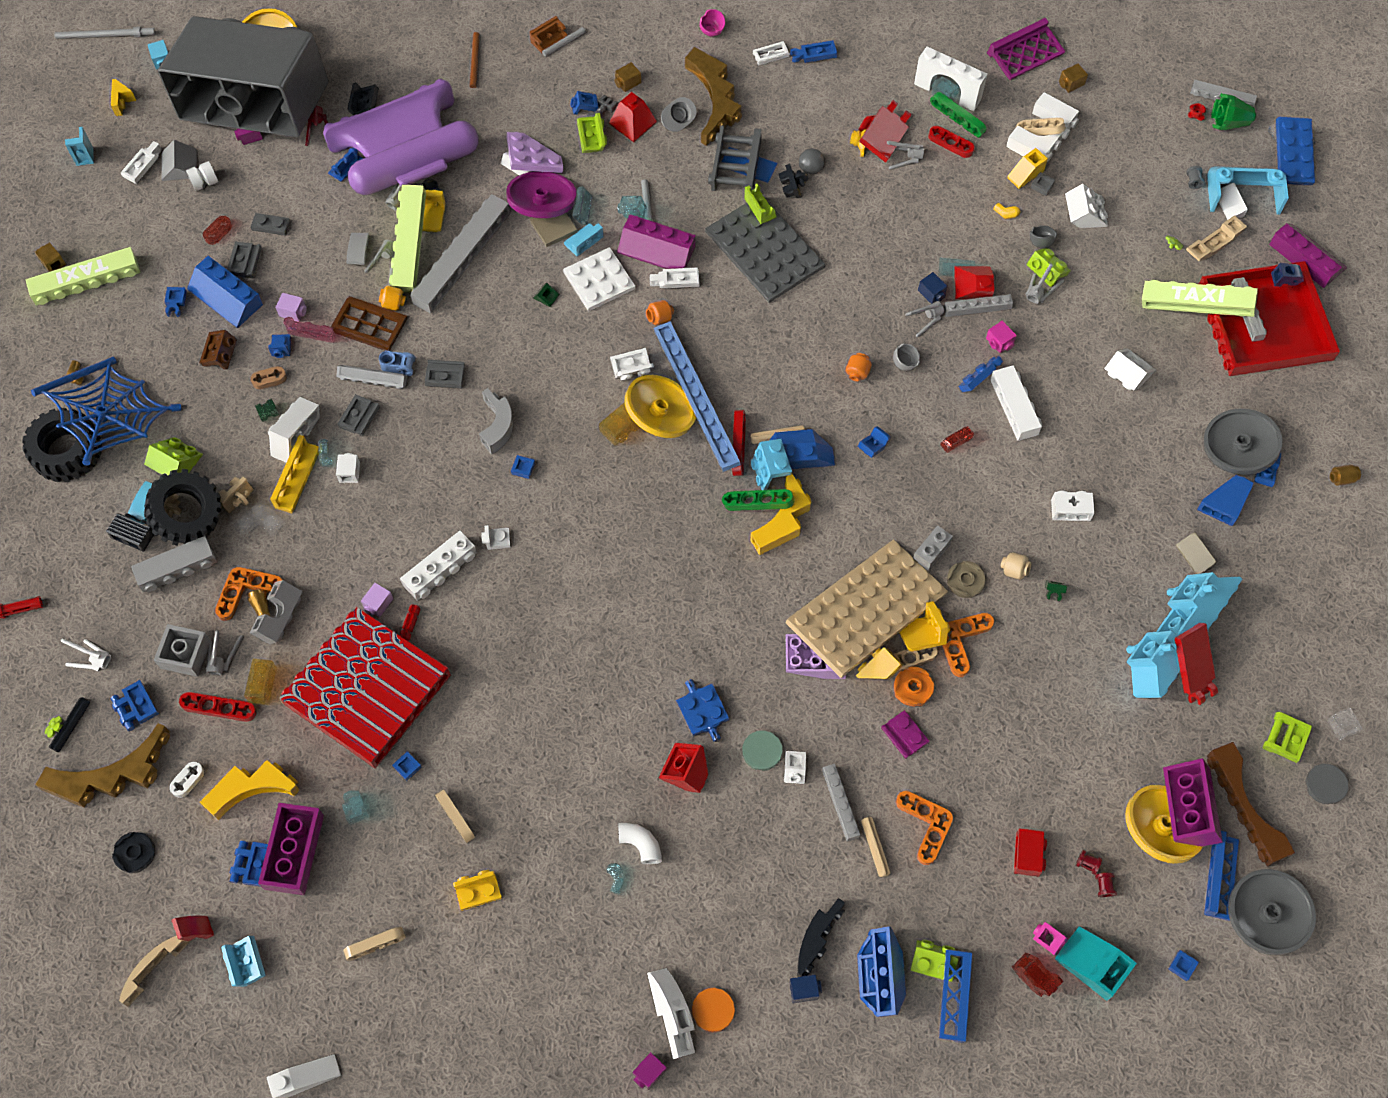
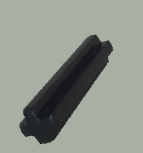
M84 697L78 699L62 724L61 729L50 743L49 748L55 752L61 751L88 708L89 700Z

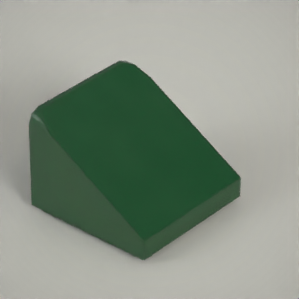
M546 282L541 286L533 299L551 307L560 294Z

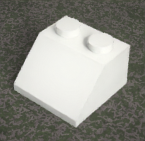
M1128 348L1117 351L1104 368L1108 371L1110 377L1113 379L1118 378L1123 382L1122 385L1126 389L1133 391L1139 389L1156 371L1155 368Z

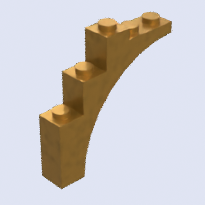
M694 47L685 57V68L704 84L712 100V114L701 132V143L707 146L710 141L713 142L716 139V133L720 131L721 126H724L725 129L726 125L732 127L735 122L738 123L742 117L741 105L733 101L735 97L734 85L726 81L728 77L727 65Z
M157 723L149 737L137 749L123 759L99 769L70 772L45 767L35 785L42 791L84 808L93 799L94 790L116 798L125 789L126 780L148 789L149 785L153 784L157 778L156 772L158 770L152 764L157 762L160 756V749L169 741L170 731L166 726Z

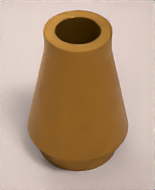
M263 589L250 592L248 594V601L258 616L264 614L270 616L267 593Z

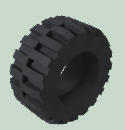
M62 408L64 422L70 421V412L66 408ZM72 409L74 419L79 418V412ZM49 410V413H42L37 420L34 419L31 422V426L27 427L25 431L26 436H23L22 443L24 445L22 449L29 463L45 479H52L55 482H60L63 479L64 482H68L73 477L75 479L80 478V474L84 472L87 474L90 471L89 468L97 464L96 458H100L101 451L92 455L90 465L87 466L82 463L86 452L78 439H76L74 445L68 451L58 455L48 454L50 445L57 438L64 435H72L64 428L56 427L57 424L61 423L59 410ZM90 420L84 421L95 430V427ZM76 423L77 425L82 427L92 439L93 432L82 423ZM68 425L67 427L82 439L88 449L90 443L87 437L75 426ZM98 436V437L96 438L95 443L101 441V440H100V439H101L100 436ZM102 444L94 447L92 451L101 448Z
M182 469L181 473H177V470H172L169 475L166 473L161 475L159 480H155L148 490L144 505V516L147 518L146 523L148 527L153 529L152 533L155 536L160 535L162 537L161 540L164 542L168 540L173 541L172 545L176 546L179 543L186 544L205 536L207 538L210 536L211 531H214L222 509V503H220L221 496L220 493H216L217 487L214 483L209 484V478L206 476L203 478L199 477V472L188 473V469ZM178 493L191 495L200 503L202 508L201 514L194 521L178 522L169 517L165 512L164 503L166 499Z

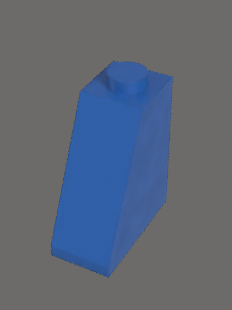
M1235 475L1205 497L1197 510L1233 526L1254 483L1245 477Z

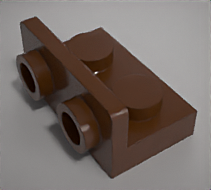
M226 330L209 332L199 363L204 367L219 365L224 370L228 369L237 339Z

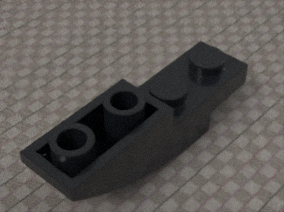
M840 898L835 901L826 914L819 909L810 922L798 956L797 977L808 976L814 968L812 963L816 957L820 960L827 951L825 948L827 941L822 938V935L826 938L833 928L831 923L834 919L839 921L845 913L843 909L845 902Z

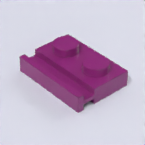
M905 710L881 726V729L905 759L929 743L927 737Z

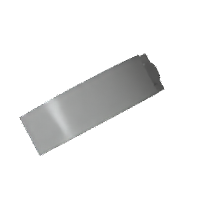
M487 388L482 391L483 399L496 414L492 425L479 433L482 444L493 454L502 448L510 438L513 430V417L505 396L500 399L495 392L492 393Z

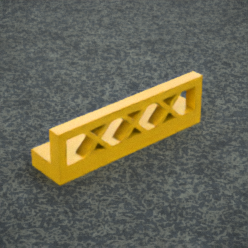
M298 436L270 498L275 509L293 513L319 455L320 446L307 443L305 436Z

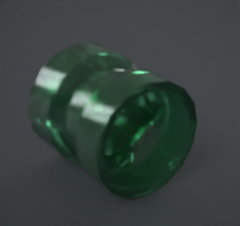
M272 398L268 399L263 405L261 403L255 405L262 422L267 421L268 417L279 416Z

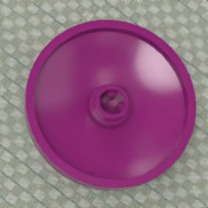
M534 171L521 174L512 179L506 189V198L511 208L520 214L533 218H552L563 215L573 208L576 202V188L564 176L552 172Z

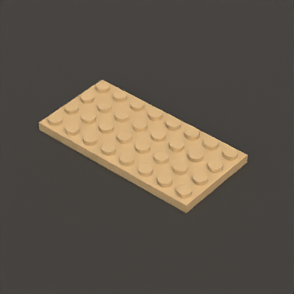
M893 539L790 616L786 624L842 678L921 616L926 610L927 602L934 601L936 604L947 595L948 591Z

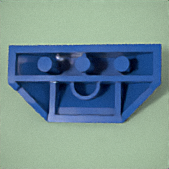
M813 429L775 432L770 439L782 440L791 469L835 466L833 447Z
M891 927L870 929L869 936L857 954L860 999L876 1017L898 1015L906 997L903 951Z

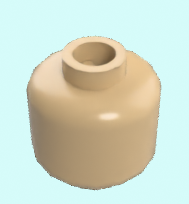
M1012 552L1007 557H1003L1001 568L1004 569L1005 576L1021 580L1029 575L1031 562L1026 555Z

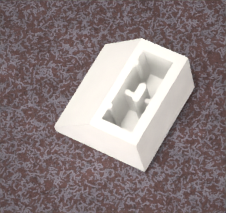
M1081 184L1065 193L1071 223L1079 228L1108 226V215L1104 209V198L1095 193L1092 188Z

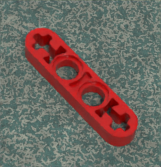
M745 410L734 411L733 448L738 456L740 465L732 468L733 476L744 475Z
M186 692L179 698V705L184 711L249 722L255 718L257 712L251 703L192 692ZM191 698L193 702L198 703V706L194 703H189L187 706L185 701H189ZM212 701L213 707L209 710H204V703ZM231 704L233 706L231 712H222L225 705ZM237 706L240 710L246 711L247 708H249L251 713H247L245 716L242 712L237 711Z

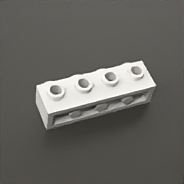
M458 531L400 578L402 585L417 601L421 598H426L430 594V590L435 586L442 585L446 580L445 578L450 574L457 573L460 570V566L465 562H470L474 559L477 553L475 546L461 531Z

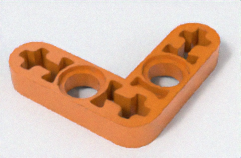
M233 568L228 575L216 605V615L223 621L230 620L236 612L245 588L252 590L263 589L265 593H270L272 589L270 584H274L282 579L276 575L251 569ZM241 573V575H242L243 577H245V578H241V577H240V578H238V580H236V578H235L234 576H235V575L238 576V575ZM256 577L262 578V582L259 585H253L252 580ZM231 590L237 591V595L234 598H228L227 593ZM227 607L229 612H225L223 615L221 610H225Z
M981 613L948 622L950 631H952L950 634L951 641L942 646L950 669L955 676H966L970 668L961 639L990 631L993 627L994 619L988 613ZM982 619H984L985 621H989L987 626H985L984 624H979L981 623ZM964 623L969 624L971 631H963L961 625ZM956 646L959 649V653L951 654L948 648ZM958 658H960V659H959L960 665H961V666H965L964 669H963V671H961L960 669H956V667H957V665H958V662H957V659H958Z
M902 791L896 798L897 807L930 824L917 853V859L921 864L930 865L937 857L951 826L953 816L949 810L909 791ZM906 796L912 804L915 803V800L918 801L915 810H912V804L907 803L906 806L903 805V801L900 798L904 799ZM919 806H928L930 813L922 815L919 812ZM946 815L948 822L945 821L941 828L935 827L940 822L938 816ZM937 832L941 837L940 841H931L929 834ZM930 845L932 846L930 852V856H932V858L928 857V859L926 860L923 858L924 855L921 852L925 853L928 846Z

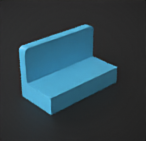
M79 127V138L65 139V145L76 166L94 164L93 146L84 128Z
M589 223L564 241V245L576 256H579L604 237L603 227L599 223L595 226Z

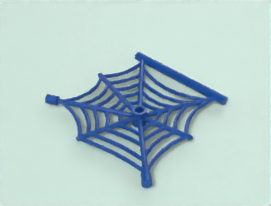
M115 357L108 358L31 390L34 397L44 394L56 404L61 415V423L57 424L56 427L64 428L79 440L86 452L82 463L87 466L90 465L93 454L121 443L147 438V432L152 422L167 410H171V412L181 411V404L164 406L150 399L144 392V380L136 381L129 379L111 367V365L117 363ZM107 367V370L100 377L85 386L61 392H48ZM112 371L118 377L136 383V385L132 387L120 383L110 377V372ZM105 376V382L92 391L75 396H59L86 389ZM109 380L130 390L124 392L115 389L109 385ZM104 387L103 392L94 398L84 401L69 400L88 396ZM140 387L144 397L158 407L152 408L141 402L136 396V389ZM108 388L123 395L117 397L107 393ZM133 393L137 403L145 408H139L134 405L129 399V395ZM107 396H109L116 400L114 402L106 401ZM102 397V401H99L94 404L83 405L85 403L95 401ZM126 398L128 403L135 409H127L121 401ZM55 399L63 401L67 405L70 412V421L64 422L63 410ZM119 403L120 406H121V408L124 409V410H120V409L117 407V404ZM69 404L76 406L79 418L74 419L73 410ZM80 408L85 410L87 416L82 417ZM160 411L149 421L145 431L142 432V424L151 412ZM147 412L139 423L138 429H136L135 425L140 414ZM137 413L132 426L128 425L130 414ZM120 414H127L125 422L118 420ZM108 419L113 421L101 425V423L106 422ZM84 421H93L96 424L95 430ZM80 422L86 427H88L93 432L92 439L90 438L89 434L76 423ZM68 425H73L82 431L90 443L88 449L82 439L67 427ZM109 425H121L120 427L99 432V429ZM122 429L130 430V432L121 433L95 443L96 438L100 435ZM135 433L139 435L111 443L109 445L103 446L99 449L92 451L94 447L103 444L107 441Z

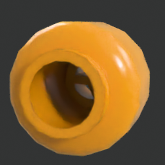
M387 285L384 289L381 288L378 302L385 309L397 311L400 306H404L406 296L403 295L401 288Z

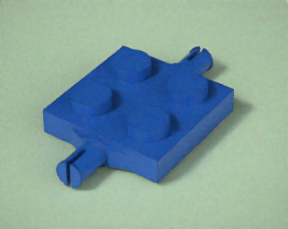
M693 679L689 680L690 684L687 680L685 684L689 693L676 701L693 737L700 733L709 732L713 742L720 740L721 737L716 728L728 721L729 717L713 684L697 689Z

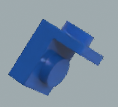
M577 91L570 103L573 114L577 115L580 109L595 112L598 109L596 94Z
M290 334L272 335V342L268 347L271 356L276 358L290 356Z

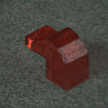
M1026 952L1012 966L1018 977L1040 997L1044 994L1050 996L1064 982L1058 974L1048 971L1038 957Z

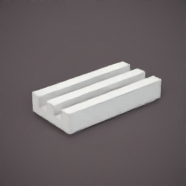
M784 41L753 50V55L758 65L790 56Z

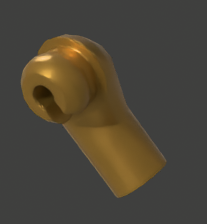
M72 360L67 375L78 371L81 364L78 361ZM81 377L71 383L81 385L84 378Z

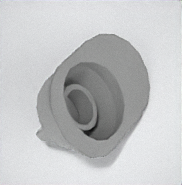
M679 97L662 111L661 121L664 127L672 132L682 130L694 120L696 107L688 98Z

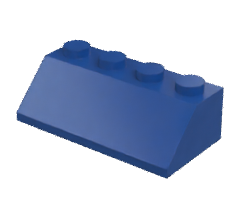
M207 256L195 267L187 287L188 291L236 328L241 326L263 305L256 291L210 256Z

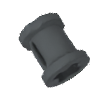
M1192 166L1187 169L1186 173L1190 180L1188 183L1189 188L1199 189L1204 186V179L1201 176L1203 172L1202 167Z

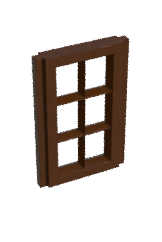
M349 296L331 325L330 332L384 351H390L407 320V316ZM350 307L364 311L360 319L347 315ZM367 312L380 317L377 324L363 320ZM344 318L357 321L354 330L341 325ZM384 318L397 322L394 330L380 326ZM361 323L374 327L371 335L357 331ZM378 329L391 333L388 341L374 337Z

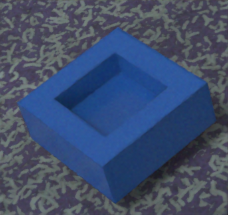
M517 455L511 469V474L529 479L535 465V460Z
M408 751L392 765L406 781L422 768Z
M1179 950L1168 970L1188 981L1199 962Z

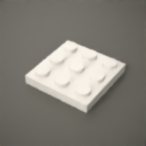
M610 247L563 269L565 276L588 312L635 290L634 283Z

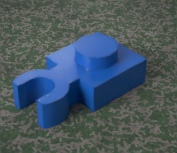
M167 287L165 296L167 307L165 312L168 317H170L172 311H175L176 316L180 317L181 311L179 306L185 305L187 293L185 287Z

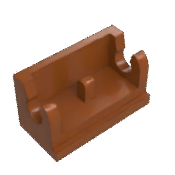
M554 16L529 32L530 41L542 54L543 50L568 36L564 31L566 27L557 16Z

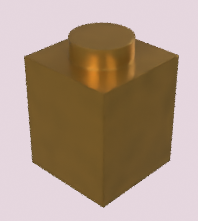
M632 62L615 71L614 81L616 86L626 92L641 84V72Z
M1077 63L1061 72L1060 86L1065 88L1068 93L1085 85L1088 74Z
M50 242L34 251L40 262L49 272L66 266L61 255Z

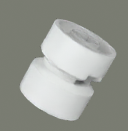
M209 161L200 164L199 168L193 167L186 170L195 191L205 188L206 184L210 186L218 183V179Z

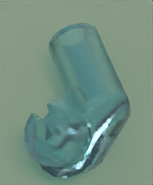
M321 439L318 441L319 464L322 467L326 466L329 468L332 466L333 460L328 457V440Z
M611 863L606 868L607 873L614 880L610 892L619 895L625 881V875L619 864Z

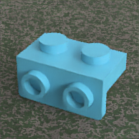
M247 936L233 945L221 947L223 959L229 973V980L233 987H245L266 976L254 936Z

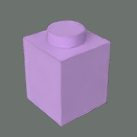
M282 293L276 305V310L279 317L299 322L301 317L306 314L307 307L303 298Z
M374 583L361 600L364 607L363 610L371 616L375 614L380 617L392 602L393 597L390 591Z

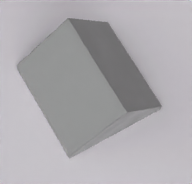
M173 140L162 151V181L188 179L186 170L193 167L197 168V149Z

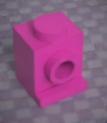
M1044 922L1043 925L1040 923L1033 932L1035 935L1033 940L1056 956L1069 939L1047 922ZM1052 934L1054 937L1053 941L1048 942L1046 936Z

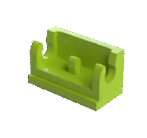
M755 184L754 190H751L750 186H746L744 199L760 224L776 218L775 209L772 206L770 207L761 193L759 184Z

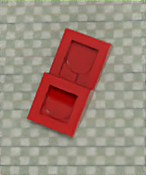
M195 915L172 919L178 940L191 941L196 937L208 939L214 936L208 916Z

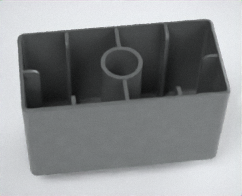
M197 16L191 17L158 69V74L180 120L291 137L300 136L329 82L314 35L311 32L294 26L279 28L242 23L233 18L219 20Z

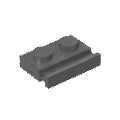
M235 241L227 270L235 276H250L253 278L262 250L261 245Z
M428 360L425 386L462 388L465 363L461 361Z
M355 394L339 420L338 426L354 434H360L363 437L380 408L379 403H373L371 400Z

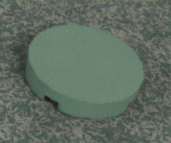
M756 731L751 733L744 741L742 746L743 758L746 764L755 770H770L780 762L782 744L773 733Z

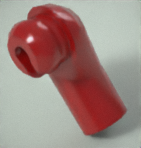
M875 115L865 117L858 130L860 132L866 130Z

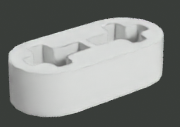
M197 762L188 763L171 782V793L178 798L188 795L204 776L203 767ZM192 768H193L194 770L197 769L198 774H197V775H194V774L191 775L190 770H191ZM178 784L183 785L184 790L180 791L176 786Z

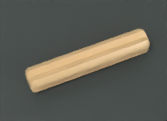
M803 425L756 432L751 433L750 438L752 444H758L763 441H769L775 432L805 430Z
M872 817L864 818L861 820L878 875L879 877H886L891 872Z

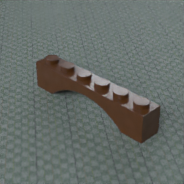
M1234 742L1212 750L1207 755V763L1212 770H1215L1219 785L1226 790L1228 802L1238 812L1237 818L1242 825H1245L1250 842L1255 843L1259 859L1263 863L1265 862L1268 867L1295 854L1286 835L1266 823L1249 803L1242 782L1243 758Z

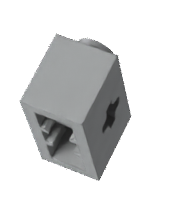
M937 525L917 549L913 559L929 572L948 549L953 536Z

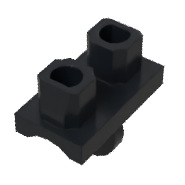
M791 164L785 165L786 170L778 174L782 185L790 182L789 185L782 187L786 198L794 195L796 198H802L799 185L801 187L805 186L809 179L808 174L798 170L795 175Z

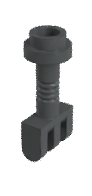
M603 95L598 100V106L600 107L595 112H589L587 117H594L596 113H600L601 116L606 110L612 113L618 106V102H613V99H607V96Z

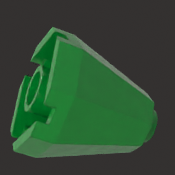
M1221 93L1219 95L1221 97L1220 100L1216 99L1214 102L1211 119L1215 118L1216 125L1212 124L1213 128L1228 130L1249 126L1256 119L1255 108L1233 95Z

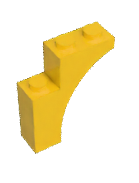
M793 474L785 476V489L793 493L795 498L794 505L788 509H780L771 521L751 532L750 540L759 555L800 535L801 524L796 517L809 512L812 501L810 496L803 492L800 480L798 478L795 479Z
M266 760L253 775L244 768L240 770L234 766L199 803L219 820L229 809L251 796L267 792H280L295 796L300 789L296 785L298 781L290 774L286 777L282 773L284 769L276 762L271 764Z

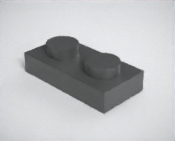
M255 213L251 230L286 236L290 219Z

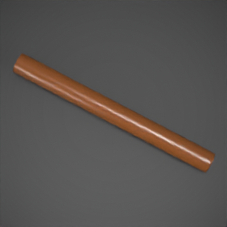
M478 32L473 33L470 88H476L480 38Z

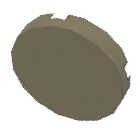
M970 561L956 563L949 569L947 575L948 587L951 592L959 597L973 598L984 589L986 582L984 571L976 563Z

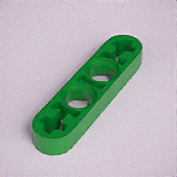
M941 92L935 93L930 98L932 106L946 116L949 115L950 119L959 125H963L964 129L977 138L986 132L987 128L981 120Z
M787 489L731 491L723 495L722 503L729 511L788 509L794 505L795 498L793 493ZM772 497L770 502L763 503L764 498ZM747 498H754V500L751 503H744Z

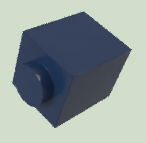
M934 272L919 282L918 291L931 304L936 301L940 302L945 298L947 285Z
M816 975L790 978L789 980L792 1003L818 1000L819 994L822 993L821 982L816 980Z

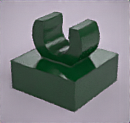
M1046 580L1045 589L1048 590L1046 598L1050 600L1051 594L1057 593V601L1060 602L1062 599L1061 593L1066 594L1067 585Z

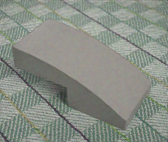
M351 233L347 251V264L365 265L369 233Z

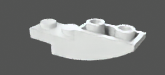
M667 968L647 973L657 1016L663 1015L673 1059L695 1053L690 1031L695 1030L679 986Z

